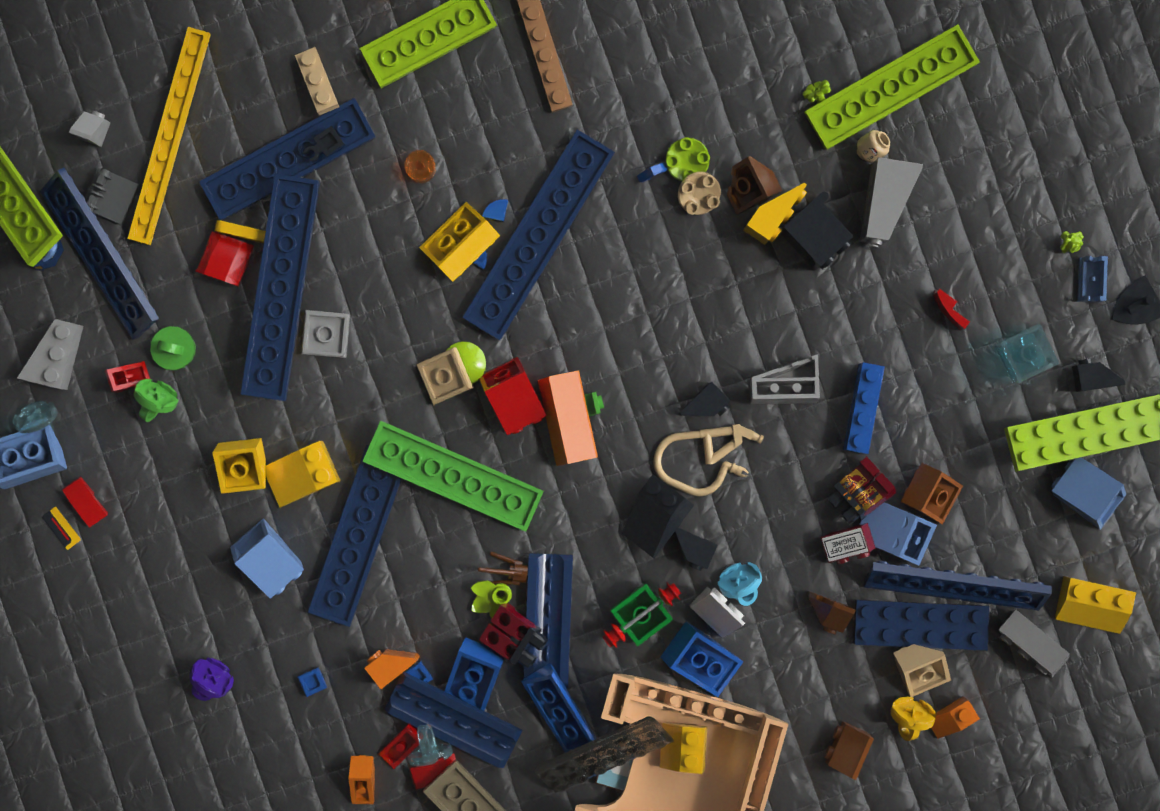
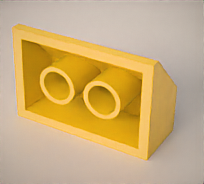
M465 202L419 248L453 282L500 235L483 216Z
M1064 576L1054 619L1120 634L1132 614L1136 592Z

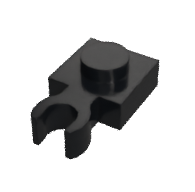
M330 126L313 138L317 144L307 147L304 153L307 154L309 151H314L315 156L310 161L315 162L319 159L320 154L324 153L328 158L345 146L334 128Z

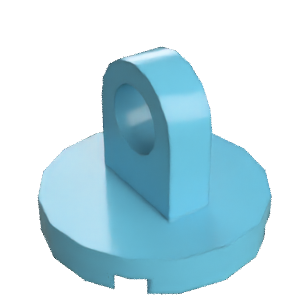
M746 562L747 564L743 565L735 563L721 573L720 581H718V587L724 596L734 598L744 606H748L756 600L758 596L757 588L762 582V574L759 568L751 562Z

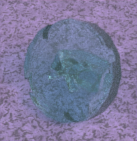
M38 401L20 410L21 414L19 416L16 414L12 421L17 432L20 433L35 432L49 424L54 432L52 422L57 417L58 411L53 402L47 404L46 401Z
M429 724L418 727L417 736L420 750L408 756L410 765L416 767L436 763L441 756L444 759L452 756L453 749L451 744H436L432 727Z

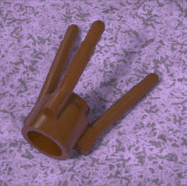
M490 552L491 556L514 566L510 565L509 570L482 567L477 569L479 572L509 575L508 579H512L490 581L495 585L498 583L520 585V582L526 583L528 565H522L523 561Z

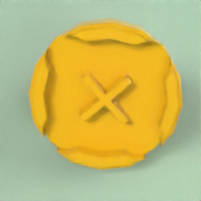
M900 697L893 702L891 716L899 724V733L905 741L917 739L921 730H927L935 723L936 712L927 702L920 699L919 702L914 701L913 697Z

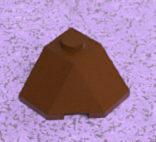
M751 156L732 166L731 175H733L731 186L728 187L727 196L736 214H740L783 191L773 171Z
M807 591V598L818 622L824 626L823 630L835 635L837 631L843 633L853 617L855 609Z

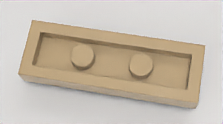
M314 47L295 55L317 113L322 115L339 108L317 49Z

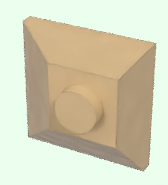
M913 644L893 653L897 668L910 697L951 681L946 657L942 651Z

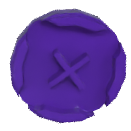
M214 658L197 660L189 673L194 697L207 701L211 698L225 696L232 688L234 682L233 676L231 677L229 674V668Z

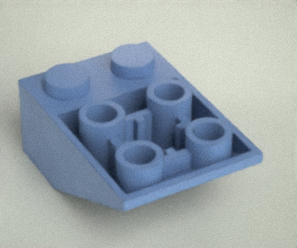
M885 502L866 515L859 524L868 523L876 548L918 566L937 526Z

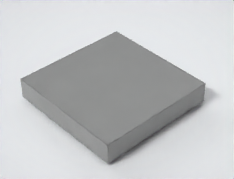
M305 310L302 354L346 358L350 314Z

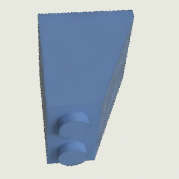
M1082 457L1075 460L1072 459L1067 463L1064 475L1058 477L1052 484V493L1056 498L1101 530L1126 496L1124 485Z
M264 518L230 547L234 564L270 599L274 595H279L291 580L294 581L299 578L304 570L300 559Z

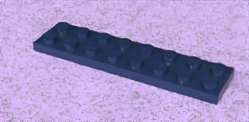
M353 98L340 105L339 108L323 114L199 181L219 220L223 221L272 194L275 174L303 178L372 141L376 136L356 99ZM332 126L345 146L328 158L322 153L317 161L311 162L310 159L315 156V152L309 151L305 154L304 150L309 146H315L317 143L313 138Z
M65 168L57 170L40 190V193L132 340L137 339L159 319L156 311L148 302L143 290L133 278L131 271L126 267L119 252L111 243L108 234L98 222L96 215L89 208L84 196L74 184L72 177Z
M370 445L365 447L308 613L348 627L352 624L402 480L400 477L363 462Z
M885 561L873 562L864 582V588L1037 611L1041 609L1052 594V586L1044 585L1042 582L1027 583L1019 579L1004 580L997 576L982 577L975 573L959 574L952 570L936 571L930 567L914 568L907 564L891 565Z

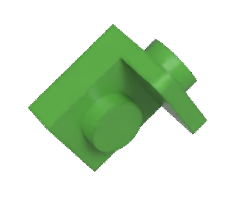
M596 392L585 394L589 416L601 414L600 409L604 408L601 395L597 396Z

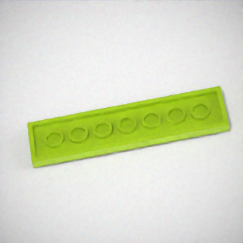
M957 24L806 110L804 113L825 150H828L976 66L980 61Z
M1160 394L1004 428L1015 472L1160 440Z

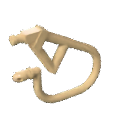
M740 424L674 433L665 437L659 443L653 459L654 469L658 477L667 485L693 496H706L715 492L721 486L728 470L729 473H734L740 477H747V475L741 474L742 471L749 472L746 468L736 465V463L732 464L724 461L715 481L710 486L701 489L693 488L669 477L663 471L661 458L665 448L674 441L703 438L705 463L707 465L715 464L741 445L742 436L757 441L759 444H761L764 436ZM733 435V440L713 453L712 437Z

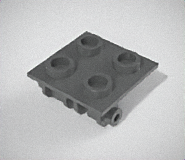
M98 167L86 193L85 201L93 213L122 224L139 184Z

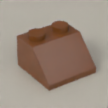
M921 463L909 487L905 490L901 502L943 525L963 485L942 471Z
M843 721L841 726L838 725L833 734L835 740L832 746H828L824 758H826L825 762L828 766L856 780L874 738L867 731Z

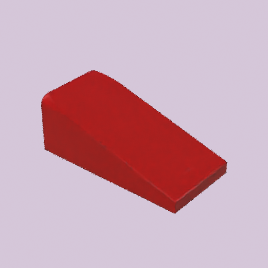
M408 723L379 752V755L395 769L423 742L427 735L421 729Z

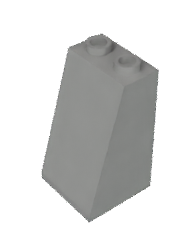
M880 157L871 164L860 242H864L866 247L878 248V246L889 240L919 177L923 164Z

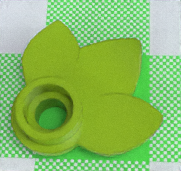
M488 580L475 583L471 587L472 591L477 595L472 604V612H489L492 619L500 605L511 600L512 592L510 587L503 583L495 585ZM498 591L505 592L502 597L497 596Z

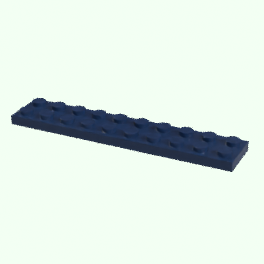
M578 129L576 130L462 317L463 319L501 341L614 156V151Z
M279 174L274 176L241 395L286 401L319 193V180Z

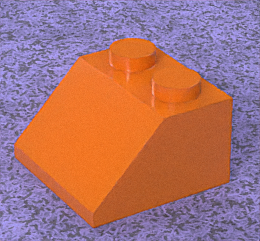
M386 649L384 652L378 650L366 660L368 665L364 669L378 687L382 689L417 662L420 655L414 652Z

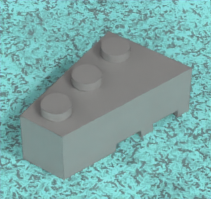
M55 319L17 379L68 390L84 326Z
M818 354L811 356V358L791 363V365L752 377L750 380V404L817 403L820 398Z
M1017 610L1012 613L999 629V632L1002 634L1000 638L1009 646L1011 644L1015 645L1019 649L1017 652L1027 661L1031 659L1036 664L1035 667L1044 675L1048 674L1052 678L1069 659V652Z

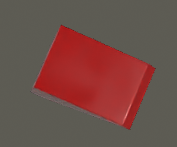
M145 361L105 370L111 392L120 393L135 388L140 380L150 379Z

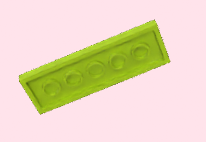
M449 0L361 47L360 50L382 89L497 27V24L484 0Z
M0 146V226L27 265L34 267L63 235Z

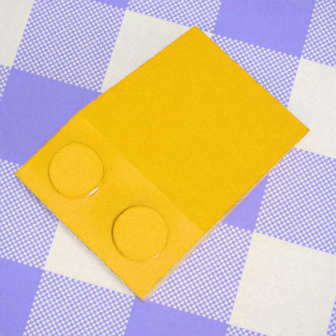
M324 441L313 443L266 465V478L279 508L341 481Z

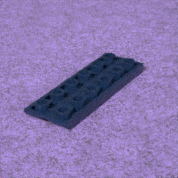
M529 553L526 618L542 629L540 633L548 639V642L540 651L531 646L529 652L535 655L537 659L532 667L527 668L524 666V678L551 663L566 688H568L573 555Z
M406 672L401 674L385 707L388 714L498 768L505 767L523 731Z

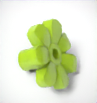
M827 80L816 82L814 86L809 84L803 92V96L809 102L817 100L819 104L826 100L824 94L830 93V84Z

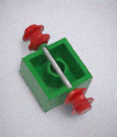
M644 582L611 607L610 611L621 625L619 628L618 625L611 624L612 630L609 632L603 630L605 635L602 637L608 646L612 647L614 645L617 648L619 640L625 642L624 633L627 632L638 647L671 622L673 618L663 606V601L666 605L673 606V599L681 600L678 597L681 592L674 583L669 585L666 582L667 588L664 590L658 588L659 596L656 597L647 583Z

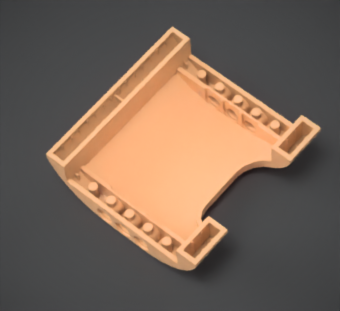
M613 674L601 718L619 724L627 722L636 730L638 736L637 746L625 788L615 801L606 805L579 804L576 805L574 811H764L788 723L755 709L675 685L633 675ZM663 723L707 726L705 770L702 774L677 772L660 768Z

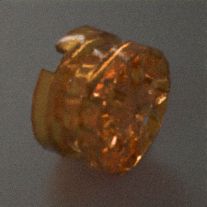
M416 150L408 155L404 168L410 179L417 183L430 181L436 173V163L430 153L424 150Z

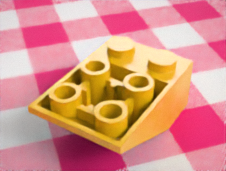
M803 183L760 206L743 231L764 245L768 241L773 242L782 230L779 228V225L781 223L785 224L793 214L794 210L791 207L793 205L797 206L807 192L804 191V188L807 184Z

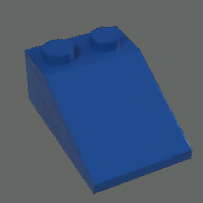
M688 622L683 624L660 657L671 669L716 697H719L743 663L736 655Z
M465 637L458 651L445 692L485 711L505 657L490 647Z

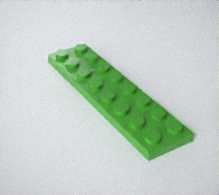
M381 420L363 459V462L523 531H527L544 492L541 489Z

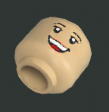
M871 130L857 141V154L862 160L873 163L878 157L882 158L888 154L890 140L884 132Z

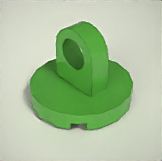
M169 326L161 329L154 335L151 341L150 352L153 360L160 367L166 370H179L192 362L195 356L196 345L188 331L180 327Z
M152 379L140 380L136 384L133 395L142 406L139 417L145 422L153 420L158 413L172 412L176 408L178 395L168 384L162 381H157V383L151 382Z

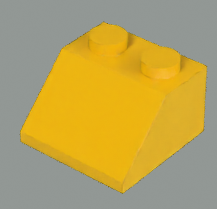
M262 438L217 444L213 451V457L221 494L265 489L266 458Z
M663 723L660 768L677 772L702 774L705 770L707 726Z

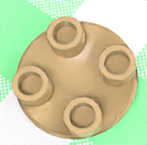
M695 172L688 175L681 182L678 189V200L681 207L689 214L702 215L719 206L721 189L719 182L713 175L706 172Z

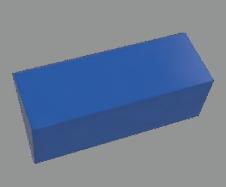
M551 663L521 681L565 753L598 747L595 734Z

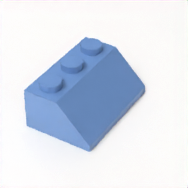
M49 423L0 438V488L4 490L67 469L62 447Z

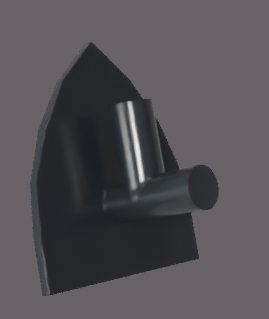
M1146 275L1133 282L1122 292L1114 307L1112 320L1123 324L1138 325L1160 318V299Z

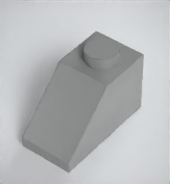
M92 110L90 114L84 111L70 128L69 133L80 140L102 147L110 122L104 119L105 115Z

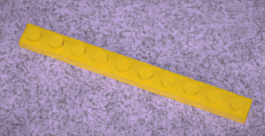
M191 27L187 28L127 238L129 240L147 245L152 243L211 36L209 32Z

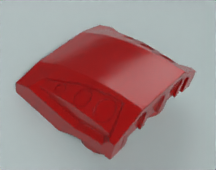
M212 231L195 272L239 287L255 246Z

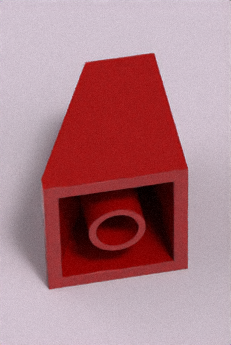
M518 357L484 373L479 378L484 392L507 435L511 433L516 434L523 427L539 423L543 417L547 416Z

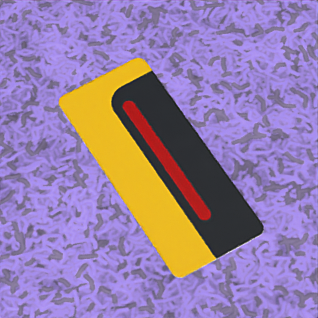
M57 507L52 508L42 516L67 550L81 540Z

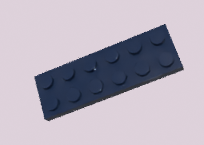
M855 600V645L908 647L915 644L926 648L988 651L989 606Z

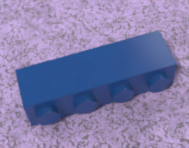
M864 362L859 363L843 450L869 454L885 366Z

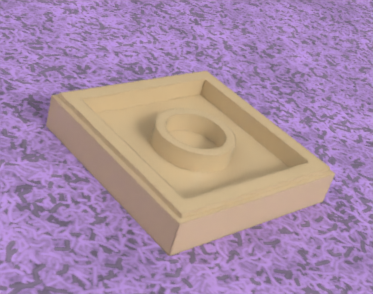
M456 347L416 364L433 405L473 388Z

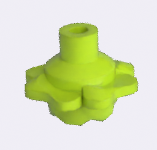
M1065 231L1060 236L1064 240L1060 247L1062 253L1077 252L1083 245L1082 239L1084 236L1080 231L1071 234Z

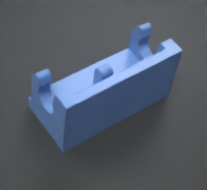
M1085 256L1079 258L1077 302L1100 303L1106 301L1108 256Z

